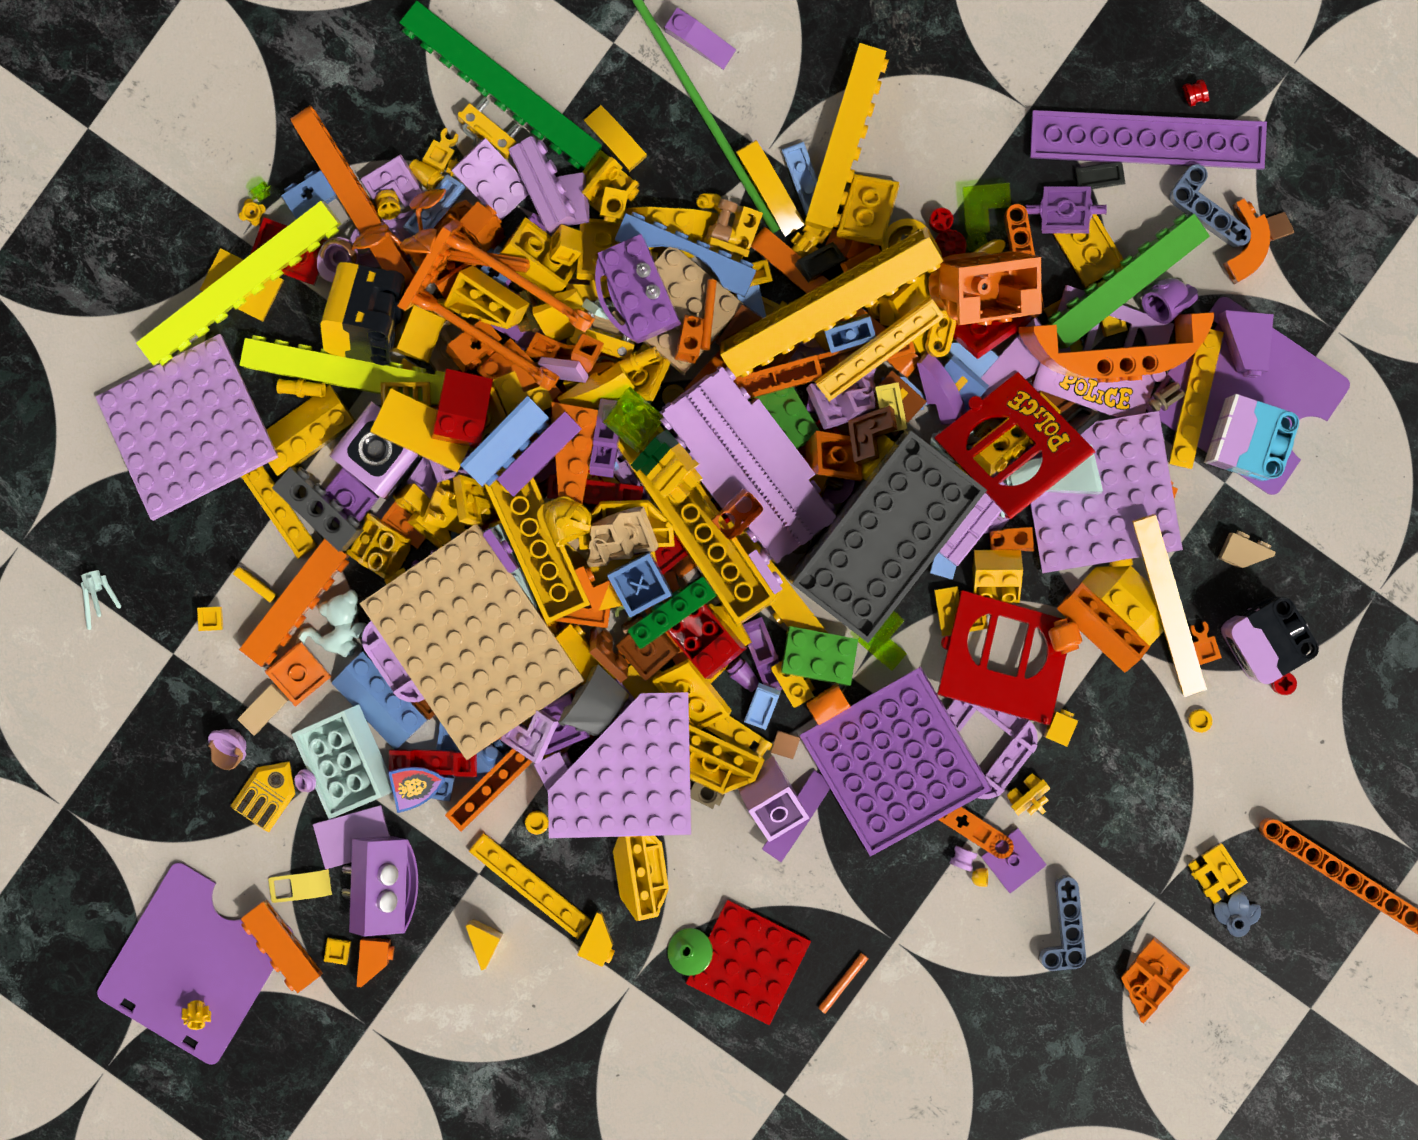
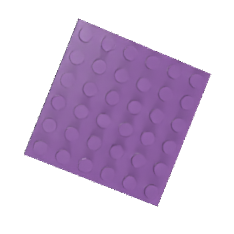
M921 666L856 702L847 710L821 725L817 724L799 735L870 857L992 790L991 785Z

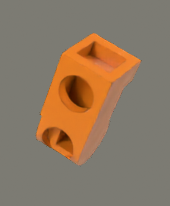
M684 315L675 360L696 363L701 348L703 318Z
M1032 527L989 532L991 550L1034 551Z

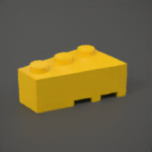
M472 265L459 272L443 307L451 312L461 314L463 317L476 318L481 320V322L509 329L521 322L530 303Z

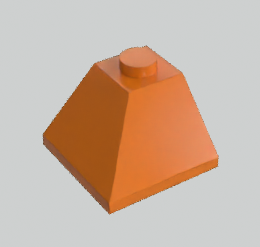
M816 430L805 444L806 462L812 470L819 475L861 481L862 465L858 466L854 463L850 436Z

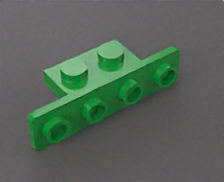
M701 577L686 589L682 590L680 588L670 596L671 599L665 604L660 602L651 608L652 613L629 628L628 632L637 646L642 649L711 601L717 594L706 578Z

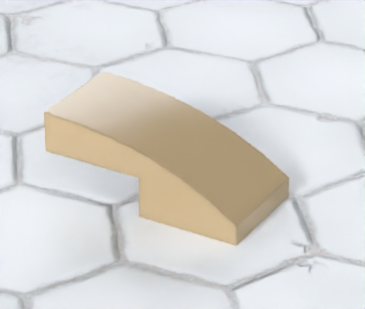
M271 684L237 720L253 735H256L289 699L274 684Z

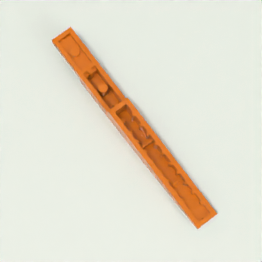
M913 341L886 361L916 353ZM866 343L834 353L827 352L750 373L745 377L739 376L733 382L738 388L742 386L751 397L749 399L814 382Z

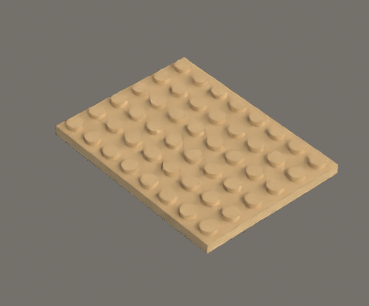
M478 524L461 533L360 603L466 760L536 714V710L540 711L585 680L514 575L507 572L484 538V531Z

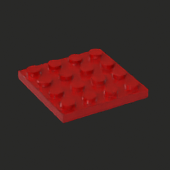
M727 899L708 937L713 948L711 962L703 972L697 975H690L686 984L770 1025L811 940Z

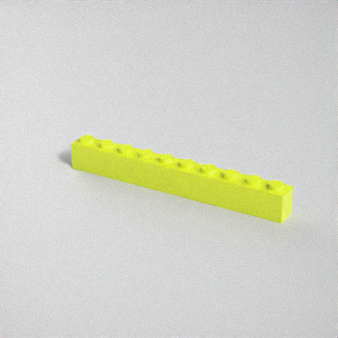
M325 201L318 202L141 338L136 344L152 365L161 364L163 366L173 358L172 354L177 350L182 352L192 344L190 340L195 336L200 338L209 332L208 326L216 322L218 324L226 319L229 310L233 307L237 310L247 302L245 298L251 293L254 296L260 293L265 288L263 284L268 280L275 281L284 274L282 270L288 265L293 267L302 260L300 257L306 251L311 253L321 245L319 241L324 237L328 239L339 232L338 227L342 223Z
M255 335L252 336V339L245 338L239 365L244 368L381 394V382H430L431 404H439L445 372L435 371V375L426 373V369L412 366V370L403 369V364L390 362L389 366H382L371 362L332 355L324 349H321L320 352L311 351L312 347L298 344V348L289 347V342L275 340V344L266 342L265 337ZM399 388V392L402 394L403 388ZM408 388L409 397L413 399V388ZM418 388V401H423L422 388Z

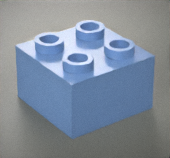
M651 552L631 560L607 575L629 617L672 596V591Z

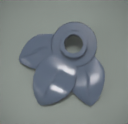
M1237 890L1230 897L1228 904L1224 902L1215 903L1214 913L1217 920L1226 925L1228 932L1232 936L1243 937L1249 932L1250 926L1258 922L1261 916V908L1258 904L1249 905L1247 896L1240 890ZM1236 921H1240L1243 924L1241 929L1235 927Z

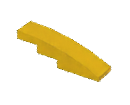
M755 140L736 151L783 235L787 236L804 226L799 212L758 141Z

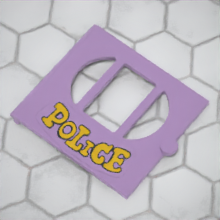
M1066 285L1057 311H1064L1067 308L1066 304L1071 299L1077 296L1080 298L1085 292ZM1124 305L1109 315L1130 323L1123 347H1132L1138 328H1140L1145 337L1146 345L1168 344L1174 327L1173 323H1159L1148 314ZM1099 324L1088 332L1082 351L1091 350ZM1070 346L1068 348L1059 349L1058 347V352L1071 351ZM1040 363L1033 387L1037 391H1043L1120 418L1144 414L1155 382H1162L1166 378V372L1142 375V380L1136 381L1126 380L1098 383L1097 378L1065 376L1052 371Z

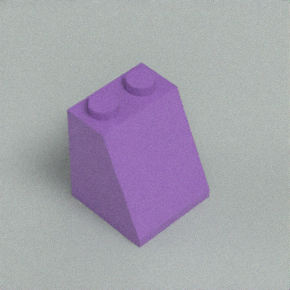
M1229 310L1218 314V321L1222 332H1224V338L1236 372L1243 373V377L1257 378L1262 373L1269 371L1274 314Z

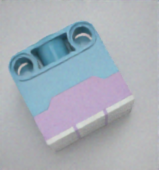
M1238 394L1225 398L1204 463L1258 481L1278 478L1283 474L1291 454L1299 427V418L1293 412ZM1288 418H1290L1291 421H1292V426H1291V428H1290V421H1289Z

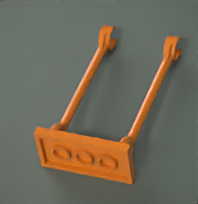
M454 219L441 229L433 243L431 254L428 253L400 300L398 307L406 311L413 305H417L422 309L434 311L534 376V380L538 385L550 391L560 378L557 374L547 368L536 367L440 305L437 299L426 291L430 283L433 284L440 273L437 270L441 263L444 264L451 254L449 251L450 246L459 251L468 252L569 318V322L583 332H586L591 327L595 318L581 309H572L474 246L467 236L459 232L463 223Z

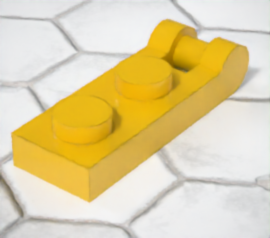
M731 716L706 727V729L724 741L764 759L763 755L767 749L770 750L773 746L771 742ZM753 741L759 743L755 751L749 748Z

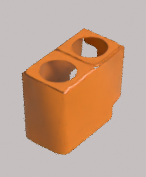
M742 489L711 521L727 539L732 540L737 535H740L762 513L763 507L750 492ZM743 496L750 498L752 501V508L747 513L739 512L735 506ZM730 513L734 516L735 524L731 529L725 530L719 526L718 520L722 514Z
M838 684L829 687L807 701V707L818 725L851 707Z

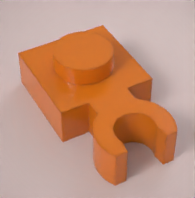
M1205 621L1201 622L1203 630L1200 633L1196 632L1194 625L1189 627L1190 633L1197 639L1193 644L1199 665L1222 658L1215 636H1207L1209 627Z

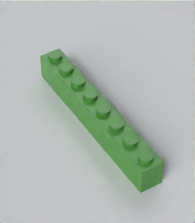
M1195 213L1179 215L1173 220V226L1169 229L1167 227L1161 229L1155 234L1157 237L1151 243L1149 241L1143 243L1137 248L1139 251L1133 257L1129 255L1121 260V266L1116 270L1111 269L1102 275L1103 280L1098 284L1093 283L1084 290L1085 294L1082 297L1078 298L1077 296L1071 299L1066 304L1067 308L1064 311L1060 312L1059 310L1048 318L1049 322L1046 325H1057L1059 349L1071 346L1209 238L1210 235Z

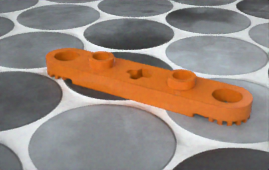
M963 807L938 819L997 858L1005 859L1014 850V844L1008 836ZM963 815H966V821L969 823L968 826L958 827L957 816L963 817ZM999 840H1004L1008 843L1009 849L1006 853L1000 854L996 851L995 845Z

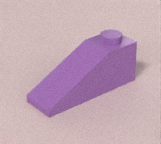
M678 7L664 27L665 33L723 70L736 52L735 48Z

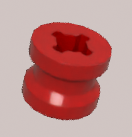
M1203 79L1198 80L1192 85L1190 83L1184 84L1185 98L1190 107L1195 106L1200 101L1203 103L1209 101L1207 86Z
M946 208L934 210L929 217L931 229L937 233L949 230L953 224V214Z
M1291 673L1270 683L1273 691L1281 695H1290L1297 688V680Z

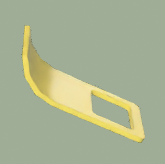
M328 869L270 877L268 879L272 903L332 895ZM290 879L293 897L277 899L274 881Z

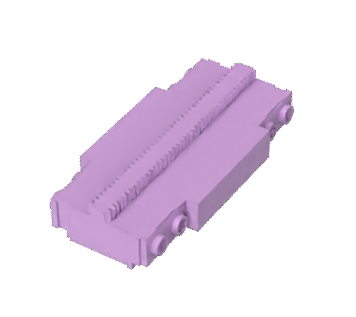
M719 366L714 373L707 374L674 401L668 402L660 412L663 416L660 421L668 431L673 429L677 435L675 439L684 449H688L687 452L692 460L695 459L699 463L696 471L703 478L701 483L721 509L742 489L750 492L763 507V511L748 526L749 530L746 533L754 543L758 541L763 549L760 552H763L769 561L772 559L777 564L783 556L789 555L800 545H804L812 539L813 535L823 527H828L833 523V520L836 518L833 511L836 509L828 499L823 500L818 494L821 492V489L814 480L809 482V479L815 475V472L758 398H754L749 402L750 395L742 386L740 388L736 386L733 382L736 377L728 367L724 370L723 367ZM743 496L735 504L736 509L741 513H747L752 508V501L750 498ZM725 513L734 525V516L730 513Z

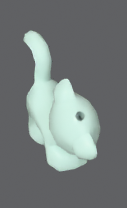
M355 590L335 596L328 602H322L318 605L321 615L326 617L331 625L335 626L332 632L321 636L313 627L303 628L297 635L296 643L302 641L305 644V639L309 636L316 644L322 646L328 652L337 653L343 657H347V655L352 656L358 647V644L352 639L353 637L357 639L362 637L363 631L367 626L365 622L354 624V620L359 613L357 608L358 595Z

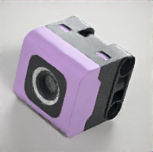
M371 401L329 456L372 491L389 501L400 488L401 481L416 462L419 463L423 457L370 433L382 407L380 404L377 405Z
M1266 597L1227 620L1221 627L1223 638L1246 676L1259 683H1273L1315 658L1319 652V646L1310 632L1306 621L1300 615L1294 603L1285 597Z

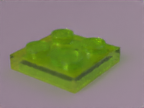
M629 387L624 391L602 422L633 450L639 453L662 423L660 419L663 416Z

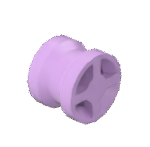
M956 846L954 849L955 856L951 858L949 863L971 871L973 868L972 861L976 859L978 854Z

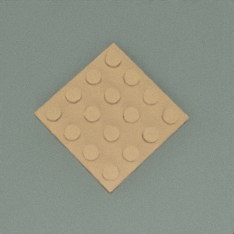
M668 247L656 260L655 264L681 324L685 314L704 318L707 280L713 278L679 249ZM718 282L716 284L711 342L742 305L740 300L724 289ZM615 309L612 312V316L624 325L626 323L625 319ZM681 325L643 341L650 348L656 347L657 350L655 351H658L662 358H666L670 365L682 375L694 364L674 359ZM700 349L699 356L704 352V350Z

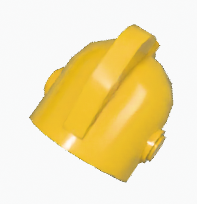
M562 496L543 504L537 513L541 529L554 542L556 547L563 546L589 533L591 529L592 519L589 510L571 497Z

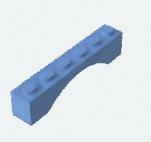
M638 213L625 214L615 237L616 242L621 243L642 234L648 248L672 247L688 252L710 267L724 289L744 298L746 297L756 274V270L753 269L754 264L743 259L740 262L731 259V254L719 250L718 253L709 250L710 245L697 240L696 244L688 241L689 236L679 231L672 234L666 231L667 226L654 221L653 225L644 221L646 217Z

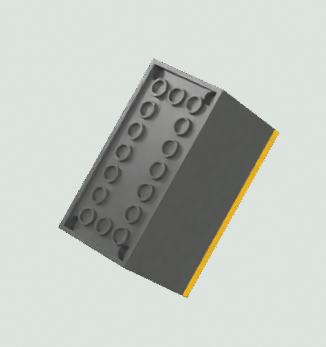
M901 430L892 441L895 444L866 480L862 479L851 496L845 500L835 513L836 518L833 520V523L821 531L786 577L792 585L867 643L870 642L987 491V489L910 430Z

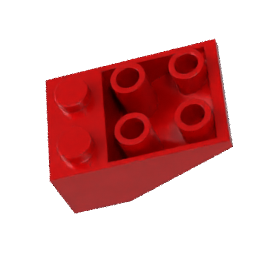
M707 603L667 631L705 679H712L747 649L736 634Z

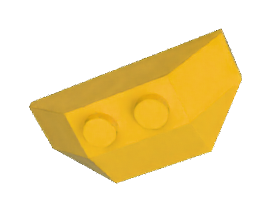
M662 207L625 208V214L638 213L646 217L645 222L652 225L654 221L667 226L666 231L675 234L676 231L689 236L688 241L695 244L697 240L703 242L707 235V229L712 224H715L718 219V213L696 209ZM650 247L649 250L661 256L668 247ZM680 250V251H681L682 253H684L688 258H693V257H694V255H692V254H690V253H688V252H685V251Z
M649 500L602 501L590 513L592 526L593 523L609 515L644 506L658 542V547H674L673 524ZM591 529L589 533L579 537L580 550L589 549Z
M1132 566L1095 567L1081 582L1149 646L1163 633L1164 630L1151 585Z
M689 725L691 780L720 794L728 793L755 782L765 761L764 759Z
M656 836L618 837L613 849L620 898L636 921L658 917L660 908L669 890L662 842Z

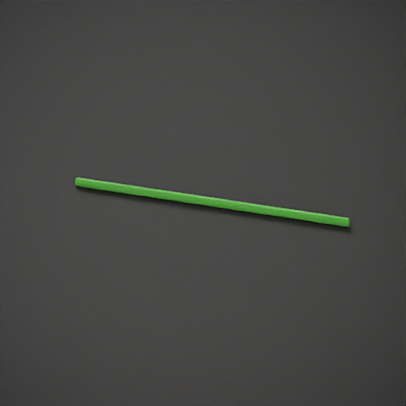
M632 0L758 211L763 213L762 217L772 233L779 231L780 228L644 1Z

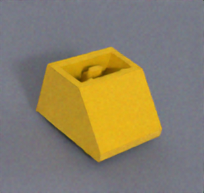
M974 550L973 593L1006 603H1020L1023 576L1021 550Z

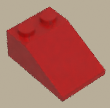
M446 368L431 438L477 448L482 440L493 379Z

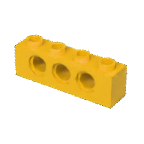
M1040 393L1043 396V398L1060 414L1061 410L1058 409L1044 394ZM1009 418L1002 422L1000 425H998L995 429L989 432L982 439H980L977 443H975L972 446V448L979 442H981L984 438H986L989 434H991L993 431H995L998 427H1000L1003 423L1009 420ZM1015 425L973 459L991 476L996 471H1002L1010 460L1019 458L1031 444L1035 445V443ZM996 448H1002V449H1004V450L999 451V450H996Z

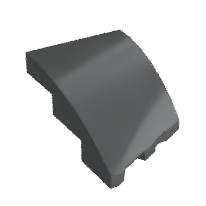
M599 665L593 666L585 684L578 687L572 703L564 707L558 723L562 726H573L577 731H585L597 737L613 722L630 694Z

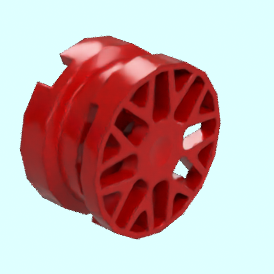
M945 230L938 234L935 239L942 258L966 252L965 238L958 231Z

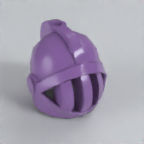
M1177 278L1157 280L1145 289L1142 295V306L1153 320L1162 324H1168L1183 310L1196 302L1198 292L1195 287L1189 284L1185 285Z

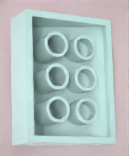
M359 704L292 734L307 770L312 772L316 778L315 789L328 819H332L392 792L388 769Z

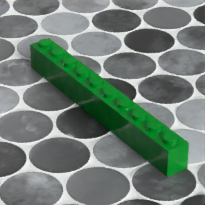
M418 1L413 4L399 22L401 27H403L401 31L411 40L414 37L422 42L420 44L421 48L429 54L434 52L440 56L438 61L448 69L451 66L459 71L457 76L466 83L472 81L477 85L476 91L485 98L489 95L495 99L494 105L503 112L506 109L514 114L513 120L521 126L526 124L532 128L531 134L539 140L546 139L551 143L549 148L558 155L564 153L569 157L567 162L576 169L580 167L585 169L596 154L602 150L600 143Z

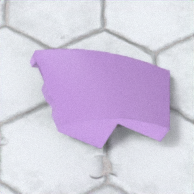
M876 368L830 402L816 383L810 384L806 388L823 429L842 425L875 409L874 392L876 384L874 383V373Z

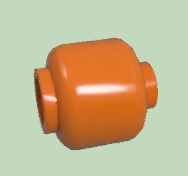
M1067 618L1054 622V627L1048 632L1054 650L1065 654L1079 649L1078 645L1082 643V637L1077 623L1068 622Z

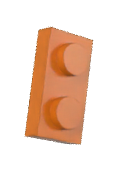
M394 502L381 520L403 536L410 538L411 544L419 549L426 540V537L407 522L412 514Z

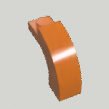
M1245 198L1232 206L1241 222L1250 229L1251 238L1238 256L1223 264L1233 284L1247 278L1260 267L1270 245V229L1265 214L1256 218L1254 216L1256 214L1254 206L1250 201L1247 202Z
M536 332L526 350V354L536 360H540L541 357L579 361L585 371L589 373L597 361L604 343L582 333L576 345H567Z

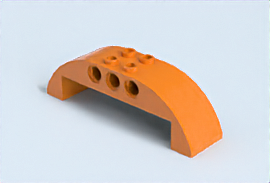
M1214 312L1178 315L1174 318L1176 343L1058 352L1057 325L1019 327V334L1031 354L1040 363L1054 372L1075 378H1097L1098 383L1126 380L1136 381L1142 380V375L1162 373L1188 360L1205 341L1214 320Z

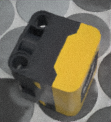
M340 262L337 265L321 321L323 349L327 353L336 356L371 362L382 366L388 365L395 345L394 327L395 324L401 322L404 312L403 309L398 307V304L406 292L405 277L393 270Z

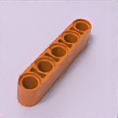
M1020 204L1011 205L1004 215L1010 252L1015 251L1035 255L1027 210ZM1012 210L1019 211L1022 215L1021 221H1013L1010 218V212ZM1016 233L1023 234L1026 238L1025 244H1017L1014 240V235ZM1042 297V312H1043V310H1044V303H1043V297ZM1040 314L1030 315L1031 319L1038 317Z

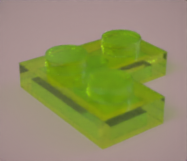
M1010 183L962 187L966 234L990 232L988 209L1008 208L1011 206Z
M894 611L869 643L861 637L858 638V643L891 671L907 655L903 649L890 639L905 621Z

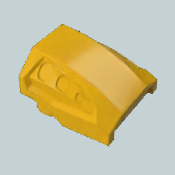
M368 513L366 516L368 519L362 527L364 531L346 553L362 566L384 579H389L401 568L409 554L411 539L395 531L378 517Z

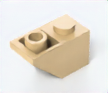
M1237 530L1236 534H1228L1218 559L1237 568H1244L1271 558L1276 552L1270 550L1271 545L1260 540L1255 543L1249 540L1250 536Z

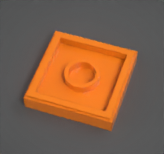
M302 641L298 642L265 670L269 678L295 707L331 678L330 673Z

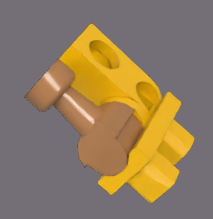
M720 199L718 208L722 210L716 223L707 229V235L703 242L710 245L709 250L716 253L719 250L726 251L732 255V260L740 262L743 257H748L749 249L763 213L745 206H738V204L725 199ZM730 213L736 215L732 227L728 226Z

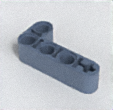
M1200 164L1192 165L1184 172L1171 190L1169 196L1171 203L1186 215L1195 213L1207 230L1231 247L1239 248L1247 244L1251 238L1250 229L1198 192L1205 183L1208 173L1204 166ZM1191 171H1197L1200 174L1201 179L1199 182L1192 181L1190 178ZM1177 190H1184L1186 192V201H1181L1177 198ZM1197 203L1205 206L1206 213L1204 215L1196 212L1195 206ZM1215 217L1223 218L1225 222L1224 228L1216 227L1214 223ZM1232 225L1233 228H1231V231L1226 234L1225 231H1227ZM1240 231L1242 233V239L1236 241L1235 238L1237 235L1235 233Z
M1063 875L1055 882L1061 946L1044 948L1039 955L1040 963L1049 971L1077 969L1086 962L1079 886L1074 878L1069 875ZM1065 881L1072 885L1068 892L1069 896L1074 897V899L1067 898L1066 891L1061 888V886H1065ZM1068 904H1073L1075 912L1070 916L1064 915V907ZM1072 927L1077 928V936L1073 939H1068L1066 937L1067 930ZM1072 951L1080 953V958L1076 962H1070L1068 959ZM1050 953L1056 954V962L1051 965L1046 964V956Z

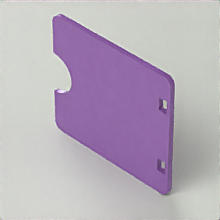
M1222 297L1215 302L1209 313L1214 312L1213 321L1217 323L1214 330L1222 332L1218 321V314L1226 310L1249 311L1230 298ZM1273 327L1269 371L1262 373L1257 378L1243 377V373L1236 372L1223 335L1197 447L1206 453L1208 452L1225 398L1234 394L1293 412L1298 416L1299 420L1305 417H1318L1328 421L1349 390L1350 382L1345 376ZM1193 355L1184 363L1169 370L1166 378L1160 383L1155 392L1164 389L1172 379V381L1179 383L1180 388L1178 390L1182 389L1185 393ZM1183 397L1170 405L1166 411L1162 409L1159 411L1160 421L1175 432ZM1148 403L1147 412H1154ZM1288 418L1289 421H1290V428H1291V426H1292V421H1291L1290 418ZM1292 450L1284 472L1278 478L1258 481L1243 475L1240 476L1265 493L1275 495L1280 492L1301 459Z
M176 863L169 869L101 983L97 994L101 1001L203 1062L215 1064L222 1057L274 968L270 964L272 959L268 954H263L256 946V938L252 934L248 935L241 925L243 923L241 919L230 920L217 912L213 904V890L216 882L184 863ZM124 998L136 1005L133 1012L121 1005ZM194 1000L203 1001L205 1006H209V1011H211V1022H205V1027L199 1030L188 1028L187 1024H183L184 1020L181 1019L182 1008H187V1004ZM186 1036L198 1042L195 1049L183 1042Z

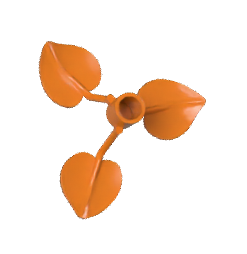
M446 189L425 191L414 197L410 202V208L416 209L419 227L417 234L401 242L391 231H388V225L373 226L356 238L351 248L352 251L354 249L376 246L386 237H390L406 255L410 254L415 266H421L428 253L431 254L433 243L438 235L437 230L434 228L423 230L421 211L436 205L446 193Z

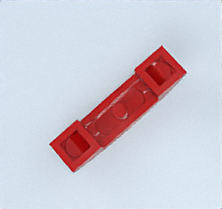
M557 475L549 476L547 498H558ZM587 480L583 503L598 505L602 501L642 500L644 487Z
M389 750V771L406 767H421L435 771L440 775L477 777V754L466 760L461 751Z

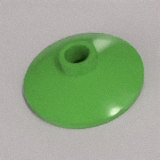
M688 928L677 932L668 946L670 964L677 972L683 975H697L703 972L709 966L713 955L710 939L698 929ZM687 947L690 948V954L688 956L684 954V950Z

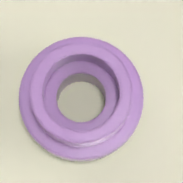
M300 770L295 776V785L299 791L311 792L315 789L316 778L309 770Z

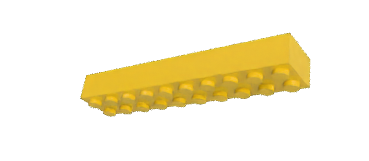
M926 226L722 341L720 355L736 378L738 376L745 377L753 372L754 367L760 364L765 366L774 360L773 357L779 353L786 354L795 348V344L801 341L803 343L810 341L815 337V333L820 330L827 331L833 328L838 320L842 318L846 320L853 317L857 313L856 310L863 306L868 308L874 305L879 297L894 294L898 291V287L904 283L911 284L920 278V274L926 271L930 273L937 270L941 266L940 263L943 262L941 251Z
M493 387L491 388L481 443L507 417ZM469 447L470 453H472L476 448ZM519 450L513 457L517 459L523 452ZM502 467L496 474L500 477L506 469ZM533 478L514 497L497 479L490 486L485 484L546 624L590 605L565 546L556 547L554 542L541 529L537 513L545 502L535 479Z
M644 402L622 417L618 451L644 487L656 508L673 524L675 536L701 575L709 582L717 594L716 597L736 627H738L774 603L777 598L737 538L727 539L711 521L718 513V510L700 483L691 489L683 482L682 484L688 489L690 494L678 503L671 495L663 498L660 494L661 491L653 486L651 480L641 470L636 472L630 466L648 444L664 431ZM720 516L718 520L719 526L725 530L730 529L722 516Z

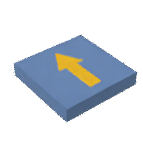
M953 356L944 368L957 386L967 412L970 409L968 403L970 398L973 396L981 397L989 385Z

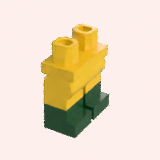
M668 430L657 435L630 465L636 472L641 470L651 480L653 486L661 491L660 494L663 498L671 495L678 503L690 494L688 489L682 484L683 482L693 489L703 479L696 471L699 463L695 459L692 460L689 453Z

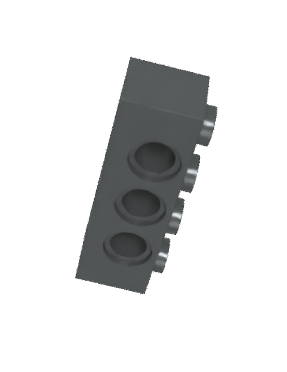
M289 467L272 489L338 552L346 551L364 531L359 526L361 524L359 520L353 515L348 516L342 510L344 507L336 499L331 500L326 495L327 490L319 483H313L309 479L310 474L302 467ZM302 485L307 491L304 498L299 494V488ZM318 501L323 504V511L320 514L315 508ZM335 517L340 521V527L337 530L332 525Z

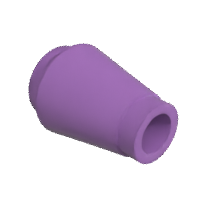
M741 658L732 662L726 670L730 678L750 692H753L760 683L747 661H743Z

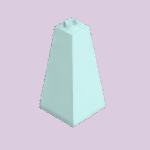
M1091 455L1046 492L1102 494L1103 489L1095 455ZM1042 457L1029 460L1006 478L1007 485H1019L1030 480L1038 472L1042 463Z

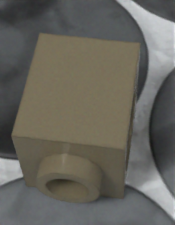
M694 781L690 790L691 799L711 809L714 808L715 804L720 806L725 794L714 791L715 793L712 798L705 799L701 795V790L705 786Z

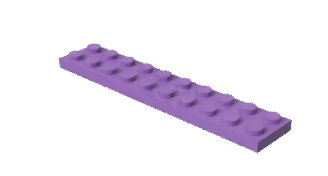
M1033 110L1030 158L1177 166L1200 164L1204 167L1263 170L1265 169L1267 122Z

